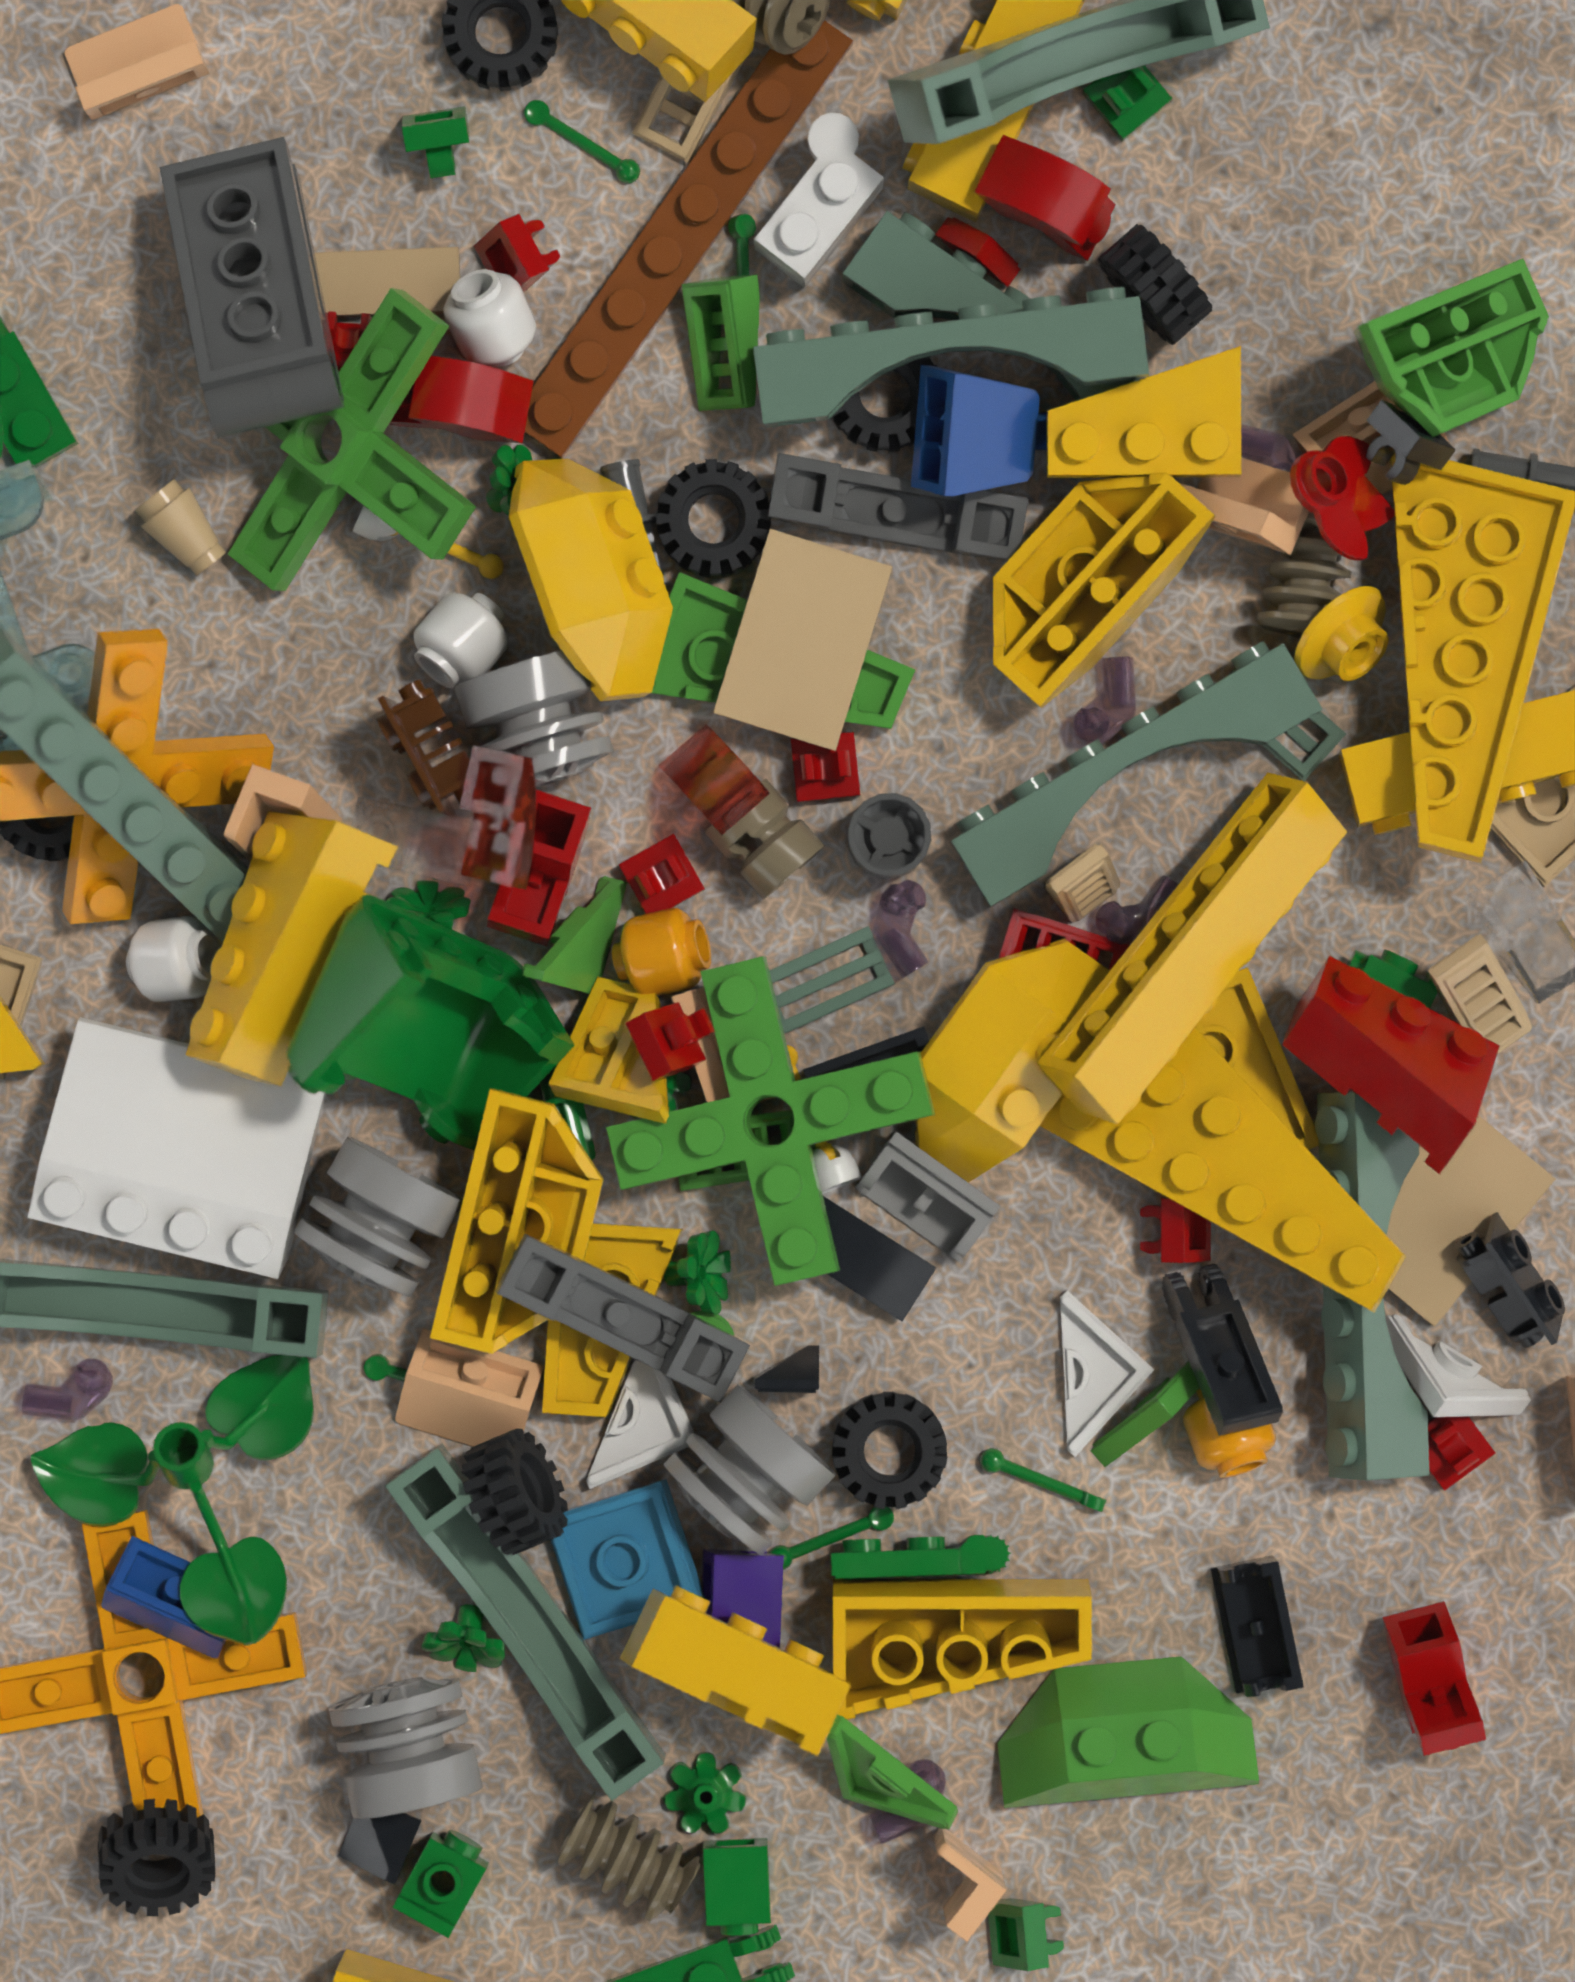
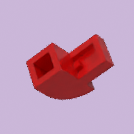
M1002 135L974 191L1000 215L1041 230L1064 251L1086 261L1089 260L1096 244L1105 237L1110 226L1111 214L1116 206L1108 198L1111 188L1093 175L1054 154Z
M431 356L389 424L400 427L443 429L480 441L523 443L534 380L483 364Z
M530 788L510 844L508 863L488 916V928L548 947L582 850L590 820L591 807Z
M1445 1602L1382 1617L1407 1720L1412 1734L1415 1733L1423 1755L1453 1750L1461 1746L1486 1740L1483 1720L1467 1681L1460 1640Z

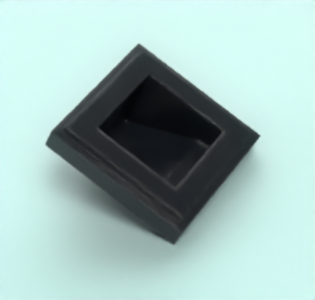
M808 1345L756 1375L755 1389H758V1392L816 1393V1390H819V1345Z
M406 1813L367 1819L353 1818L338 1856L395 1885L422 1820Z

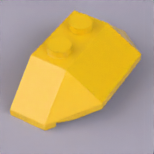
M568 458L521 462L515 468L514 476L517 480L512 491L509 519L552 638L575 669L591 682L590 689L600 702L647 696L653 690L673 606L664 584L663 574L658 567L647 537L641 513L636 506L631 490Z
M1167 472L1149 474L1147 476L1118 477L1079 482L993 576V665L1040 708L1044 707L1092 669L1175 578L1216 516Z
M1066 939L1049 943V946L1025 950L986 962L921 1052L935 1115L915 1120L916 1146L968 1183L1023 1149L1063 1094L1037 1062L1110 970Z
M493 1088L489 1090L430 1334L431 1339L493 1354L511 1341L548 1320V1318L495 1292L524 1233L582 1260L585 1259L604 1178L554 1104Z

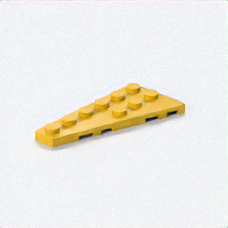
M1396 453L1390 459L1391 468L1395 463ZM1448 460L1442 470L1420 463L1417 475L1410 483L1402 485L1392 481L1418 848L1481 863L1575 508V491Z
M1196 1027L1192 1029L1181 1043L1176 1056L1163 1066L1141 1094V1098L1135 1108L1127 1113L1119 1124L1080 1112L1064 1093L1040 1124V1127L1373 1313H1375L1406 1258L1403 1252Z

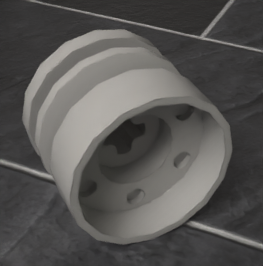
M562 650L518 662L454 686L466 728L477 729L496 726L499 738L484 744L474 752L477 762L505 756L508 766L482 776L487 793L502 789H523V791L530 790V788L534 789L582 773L600 758L614 752L609 736L584 742L580 741L579 732L603 723L604 719L601 711L571 713L569 702L588 693L591 690V682L575 669Z
M348 1136L327 1172L333 1181L349 1192L345 1201L341 1203L327 1197L314 1196L310 1205L333 1220L331 1226L326 1228L314 1221L301 1218L294 1233L307 1242L323 1261L344 1274L372 1288L392 1290L411 1297L419 1281L397 1267L396 1264L401 1258L426 1269L432 1259L410 1241L415 1230L431 1236L444 1238L462 1206L463 1199L422 1174L417 1179L396 1167L399 1161Z
M738 1383L710 1413L714 1424L726 1438L723 1443L716 1447L703 1437L692 1433L686 1439V1443L704 1463L699 1468H696L683 1456L674 1452L664 1463V1466L675 1478L684 1498L711 1525L727 1538L745 1544L757 1554L762 1555L772 1545V1541L754 1522L755 1519L761 1515L773 1526L784 1532L790 1525V1522L774 1501L781 1491L808 1506L836 1476V1473L797 1434L793 1438L774 1421L778 1416Z
M417 1677L390 1682L361 1691L360 1694L351 1700L329 1708L332 1727L362 1724L363 1730L345 1735L336 1740L338 1752H368L370 1762L344 1774L354 1819L383 1817L422 1809L461 1798L483 1788L474 1744H444L442 1734L450 1732L468 1722L466 1710L455 1709L437 1712L436 1706L462 1697L459 1678L430 1680Z

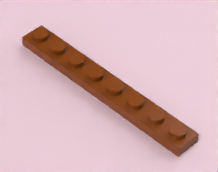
M824 20L812 40L797 52L783 55L769 49L534 384L525 434L563 459L682 289L681 284L687 282L853 45L851 38Z

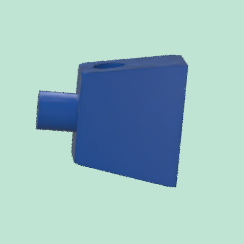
M921 365L911 487L942 496H957L1028 481L1033 475L1035 450H1047V412H1039L1040 396L1038 391L999 380L930 365Z

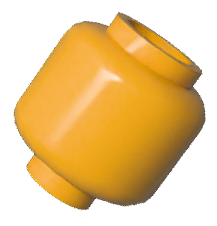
M670 908L630 918L623 925L620 942L613 944L612 959L616 974L621 981L629 980L639 994L655 993L657 996L695 987L702 977L700 971L708 969L711 965V948L705 927L699 919L692 920L685 911L679 908Z
M1199 1388L1196 1391L1199 1400L1190 1405L1183 1416V1423L1199 1465L1207 1470H1217L1220 1478H1229L1247 1473L1266 1464L1268 1461L1266 1453L1276 1442V1433L1273 1425L1268 1424L1219 1436Z

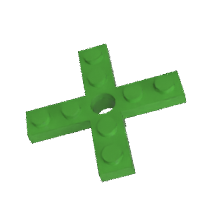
M390 288L339 371L345 407L266 427L283 441L280 448L288 456L234 542L228 555L273 591L287 590L346 493H349L430 559L438 560L445 558L476 508L473 503L384 434L385 429L449 328L447 323L402 289ZM334 419L340 427L342 442L338 454L329 462L323 453L321 438L326 425Z
M761 956L700 971L730 1097L670 1111L666 1124L642 1118L606 1127L620 1189L626 1190L745 1161L774 1286L840 1271L811 1146L935 1115L921 1053L914 1052L795 1081L767 958ZM770 1097H776L786 1102L794 1115V1127L790 1136L785 1141L776 1145H768L758 1140L753 1134L750 1124L754 1107L760 1101Z

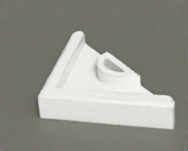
M1065 1290L1060 1296L1066 1435L1067 1450L1076 1457L1154 1369L1070 1292Z
M1399 1315L1386 1316V1324L1395 1356L1403 1372L1433 1417L1520 1415L1531 1401L1525 1389H1503L1479 1375L1478 1373L1483 1367L1482 1365L1443 1342L1438 1341L1433 1348L1416 1338Z
M634 1359L586 1479L589 1489L689 1447L686 1439L692 1433H695L672 1379L637 1359Z

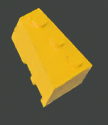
M675 1585L671 1596L653 1588L619 1659L631 1667L695 1698L730 1712L749 1724L760 1729L764 1728L799 1745V1748L818 1756L851 1687L850 1683L819 1667L824 1655L789 1639L784 1650L763 1640L768 1628L732 1612L728 1623L706 1613L710 1601Z

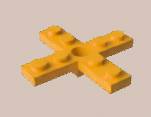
M160 629L97 632L87 716L181 808L236 804L252 764L271 771L274 745L265 733L155 741L168 640ZM23 750L0 751V821L74 815L62 912L70 924L131 919L138 861Z
M148 1509L136 1511L129 1519L111 1526L99 1527L82 1524L104 1647L1 1666L0 1734L113 1713V1715H117L132 1801L138 1811L144 1809L143 1800L155 1799V1808H164L166 1799L177 1800L178 1811H181L189 1804L196 1808L197 1817L203 1815L183 1700L306 1677L308 1674L296 1612L281 1614L271 1631L256 1644L245 1646L226 1640L219 1657L216 1659L211 1658L109 1612L101 1606L105 1589L131 1537L134 1536L154 1546ZM143 1652L152 1655L159 1661L164 1671V1683L157 1694L142 1698L131 1694L125 1689L120 1679V1667L123 1660L130 1654Z

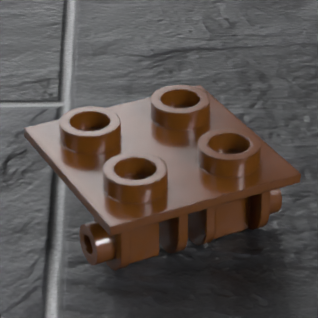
M417 679L398 690L403 700L398 704L385 696L378 698L385 713L376 717V721L394 752L398 750L400 754L407 752L416 770L408 773L406 776L424 808L429 807L431 811L437 808L439 813L453 816L456 812L448 797L455 795L459 805L473 799L482 793L477 784V781L482 777L476 771L465 750L434 767L431 766L430 763L463 745V742L460 738L455 739L425 755L421 746L445 734L454 726L451 721H448L416 738L415 734L447 717L435 695L433 687L426 689L422 680Z

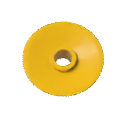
M1372 586L1353 588L1336 597L1313 618L1303 632L1294 656V662L1303 677L1318 680L1337 674L1344 681H1353L1364 676L1375 667L1383 657L1389 642L1388 634L1381 628L1385 618L1386 606L1380 590Z

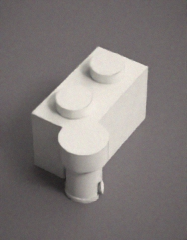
M830 112L821 115L812 123L808 133V147L811 156L816 161L754 238L755 250L804 289L883 189L884 177L855 155L858 150L859 133L853 121L841 113Z

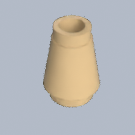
M175 479L171 480L135 509V512L144 521L140 527L186 567L189 566L196 576L226 553L218 543L219 540L190 487L183 490Z

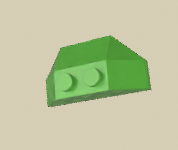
M1522 258L1358 326L1354 334L1379 390L1427 433L1435 437L1519 400L1534 360L1537 337L1544 332L1549 315L1527 265Z
M1182 1656L1056 1668L998 1742L1004 1808L1259 1784L1252 1719Z

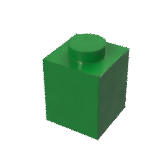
M768 1838L705 1840L703 1843L706 1926H720V1934L727 1936L758 1933V1924L771 1923Z

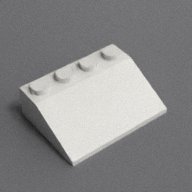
M80 1017L77 1021L40 1156L28 1218L278 1279L289 1259L326 1093L319 1091L317 1094H312L304 1090L293 1080L289 1071L281 1086L248 1080L185 1056L188 1043Z

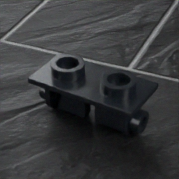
M1496 1212L1492 1214L1487 1236L1480 1238L1477 1232H1471L1463 1236L1456 1243L1455 1247L1459 1251L1457 1261L1480 1295L1499 1286L1503 1287L1505 1292L1490 1298L1488 1307L1512 1342L1519 1341L1522 1347L1528 1348L1538 1343L1545 1335L1551 1345L1556 1344L1563 1314L1565 1313L1563 1298L1556 1285L1549 1279L1543 1281L1531 1263V1252L1521 1233L1515 1229L1510 1231L1499 1213Z

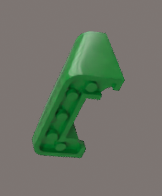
M366 894L345 914L288 1045L286 1055L290 1062L288 1067L289 1074L304 1090L312 1094H317L319 1091L334 1094L345 1083L343 1073L412 1099L422 1114L419 1117L422 1128L433 1139L443 1144L452 1141L475 1151L489 1090L493 1088L527 1097L575 1045L535 979L523 976V965L512 956L380 898Z

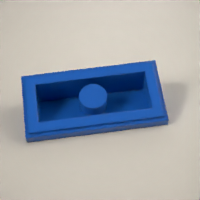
M132 1536L105 1589L101 1603L102 1608L211 1658H218L226 1639L213 1636L197 1627L188 1617L182 1606L180 1583L186 1568L191 1562Z

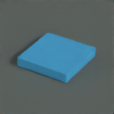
M667 1479L568 1509V1511L563 1513L568 1519L567 1527L562 1528L564 1533L552 1539L551 1542L583 1640L636 1624L653 1588L671 1596L675 1585L706 1599Z

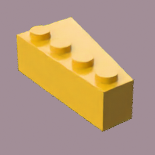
M267 812L264 824L258 829L253 840V856L244 883L236 892L232 902V918L223 945L213 958L211 964L212 977L202 1007L197 1011L190 1027L191 1039L185 1056L248 1080L281 1086L290 1065L286 1055L288 1045L345 914L363 895H371L365 892V889L377 864L388 868L398 846L337 820Z
M833 1579V1674L851 1684L837 1715L843 1716L847 1720L856 1718V1714L884 1707L887 1710L913 1704V1700L945 1692L955 1694L975 1689V1685L1007 1677L1011 1680L1092 1660V1594L1089 1579Z

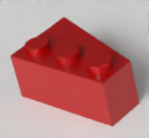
M1331 956L1327 958L1297 1003L1282 1043L1286 1049L1343 1096H1346L1352 1089L1382 1115L1376 1123L1389 1134L1393 1135L1400 1129L1425 1149L1429 1155L1424 1162L1439 1175L1475 1126L1500 1047L1498 1044L1484 1038L1474 1029L1464 1027L1429 1009L1419 1000L1407 997L1369 977L1364 971L1350 967Z

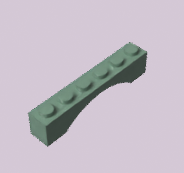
M1118 0L890 78L887 81L904 143L940 144L994 125L1029 105L1080 85L1154 62L1214 48L1269 29L1270 26L1263 0Z
M886 211L842 274L843 283L893 318L907 314L931 312L935 318L959 320L958 309L984 304H996L998 315L1022 312V301L1030 299L1012 286H1008L1003 293L983 279L987 269L967 253L956 249L952 256L931 242L935 236L933 230L907 212H904L901 218L898 219ZM1046 366L1056 375L1075 401L1137 381L1131 380L1084 387L1058 370Z
M1114 287L1086 292L1087 303L1062 306L1060 296H1044L1023 300L1022 312L998 315L996 304H984L958 309L959 320L933 323L932 313L925 312L894 317L895 328L869 331L868 321H854L831 325V337L806 340L804 329L766 334L767 345L753 347L763 425L766 428L830 420L853 395L881 375L912 361L949 352L990 351L1024 357L1056 369L1084 387L1149 377L1140 296L1126 298L1125 287Z
M0 626V729L222 942L225 939L232 918L231 908L234 896L243 885L248 868L208 828L193 818L159 788L85 714L47 671Z
M1264 641L1256 644L1231 660L1237 671L1219 682L1214 683L1209 673L1176 692L1182 703L1159 716L1154 706L1122 724L1121 727L1126 737L1104 749L1100 740L1097 739L1068 756L1066 760L1072 769L1049 782L1043 771L1011 790L1017 802L997 814H994L988 804L957 822L956 825L961 835L951 840V843L989 907L994 906L1047 873L1056 846L1076 812L1099 787L1128 766L1160 751L1196 742L1237 741L1264 745L1323 710L1284 643L1271 651Z
M1340 1092L1317 1093L1315 1130L1318 1137L1319 1162L1387 1235L1391 1212L1403 1181L1419 1156V1144L1400 1129L1393 1135L1389 1134L1376 1123L1382 1114L1357 1093L1349 1092L1346 1096H1343ZM1323 1285L1321 1323L1325 1337L1323 1387L1327 1402L1325 1451L1328 1458L1329 1477L1368 1481L1429 1476L1428 1413L1411 1389L1395 1356L1386 1324L1384 1300L1382 1299L1375 1313Z
M0 1259V1327L126 1336L317 1358L323 1354L329 1290Z
M441 1443L391 1479L385 1487L423 1540L458 1580L503 1640L546 1703L576 1753L609 1799L613 1801L663 1765L666 1753L523 1554L520 1552L512 1555V1553L506 1555L502 1553L501 1546L495 1548L489 1542L490 1531L483 1534L478 1526L481 1520L478 1512L472 1514L469 1503L473 1502L472 1495L464 1491L463 1482L469 1479L462 1473V1469L444 1444Z

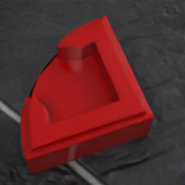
M947 217L935 234L952 250L959 249L973 257L987 269L986 274L1006 287L1012 283L1021 270L1017 266L1019 263L990 235L955 217L953 219Z

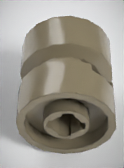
M764 779L752 788L705 831V834L727 859H741L743 864L740 874L763 900L784 884L798 868L801 869L825 847L802 819L789 820L787 817L789 804L767 779Z

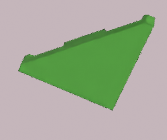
M606 876L599 878L593 901L586 908L577 906L551 935L550 939L554 944L553 947L536 966L524 964L523 976L590 994L597 977L603 976L627 882Z
M1189 1360L1171 1379L1167 1377L1132 1408L1134 1412L1092 1444L1094 1448L1091 1452L1104 1467L1108 1466L1170 1420L1200 1388Z
M837 1715L826 1739L842 1797L940 1829L950 1830L958 1813L957 1806L846 1718Z

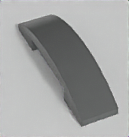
M783 453L777 454L767 512L768 518L864 539L1008 561L1021 547L1029 498L986 490L957 496H942L911 487V480L843 468L841 467L842 464Z
M525 1233L495 1290L497 1294L552 1321L557 1320L659 1370L665 1376L720 1403L750 1347L748 1343L652 1293Z

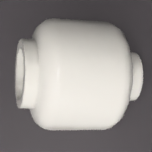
M476 270L461 277L453 285L443 308L445 322L449 325L450 333L460 354L469 362L496 367L512 364L522 356L524 350L532 342L537 330L535 317L520 284L510 275L494 272L493 270Z
M449 593L441 598L414 631V644L418 651L414 654V658L426 674L448 688H453L456 684L485 674L507 650L508 635L501 624L505 615L495 602L481 593H475L472 598L461 593Z
M180 916L149 921L139 927L131 939L126 956L127 972L140 993L151 1001L166 1003L200 998L207 992L212 977L211 964L216 952L222 947V942L196 917Z

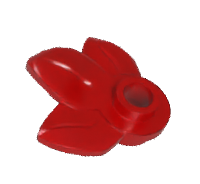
M1340 436L1332 439L1323 451L1312 450L1300 455L1292 464L1290 482L1293 493L1299 503L1314 514L1319 532L1326 543L1341 556L1350 560L1362 561L1368 557V543L1365 532L1384 525L1395 514L1394 509L1365 476L1371 465V461L1366 458L1370 445L1351 436Z

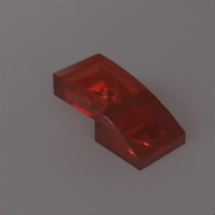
M707 724L658 765L721 836L770 794L754 773Z
M473 745L459 809L472 811L474 814L460 875L527 890L536 824V788L533 760L530 757Z

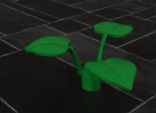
M290 1355L271 1356L245 1366L222 1380L208 1399L205 1415L210 1427L225 1437L214 1436L209 1429L200 1432L192 1424L176 1422L167 1425L157 1434L153 1443V1451H150L148 1454L143 1441L131 1428L117 1423L87 1426L75 1431L55 1445L32 1454L31 1464L35 1475L47 1496L60 1510L82 1524L99 1527L115 1525L129 1519L139 1505L138 1486L151 1485L159 1469L162 1470L166 1480L172 1486L179 1489H190L218 1553L200 1555L188 1565L180 1583L182 1606L191 1621L206 1633L245 1646L256 1644L271 1631L283 1610L287 1593V1575L284 1564L274 1547L259 1537L244 1538L229 1548L202 1484L208 1480L214 1467L210 1448L230 1450L238 1443L248 1457L263 1461L286 1456L303 1443L309 1434L314 1416L310 1363L307 1357Z

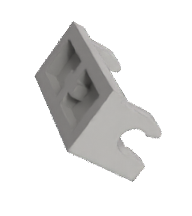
M896 1131L855 1187L856 1190L958 1262L962 1257H965L1001 1207Z

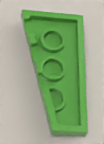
M679 572L669 596L673 611L652 693L716 703L748 600ZM867 650L845 722L891 729L915 669Z

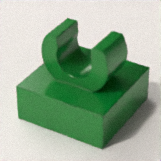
M1145 65L1095 80L1083 89L1082 92L1122 142L1171 103L1173 99Z
M466 107L403 116L402 132L406 152L426 149L430 179L456 175L452 145L469 143Z
M1014 1898L1000 1899L988 1914L993 1965L1023 1971L1049 1967L1048 1955H1055L1064 1949V1942L1047 1939L1045 1920L1050 1917L1061 1916L1060 1907Z

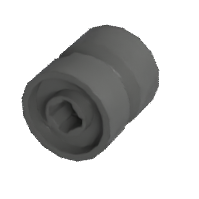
M897 793L878 794L864 801L853 813L847 832L848 849L855 863L867 874L881 879L900 878L914 871L925 858L931 842L930 822L923 808L911 798Z

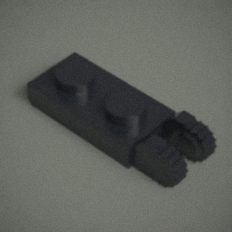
M1218 1264L1201 1266L1199 1269V1285L1207 1307L1198 1309L1181 1272L1166 1274L1162 1281L1165 1303L1168 1305L1171 1318L1176 1321V1330L1218 1435H1226L1279 1422L1283 1413V1406L1239 1299L1234 1300Z

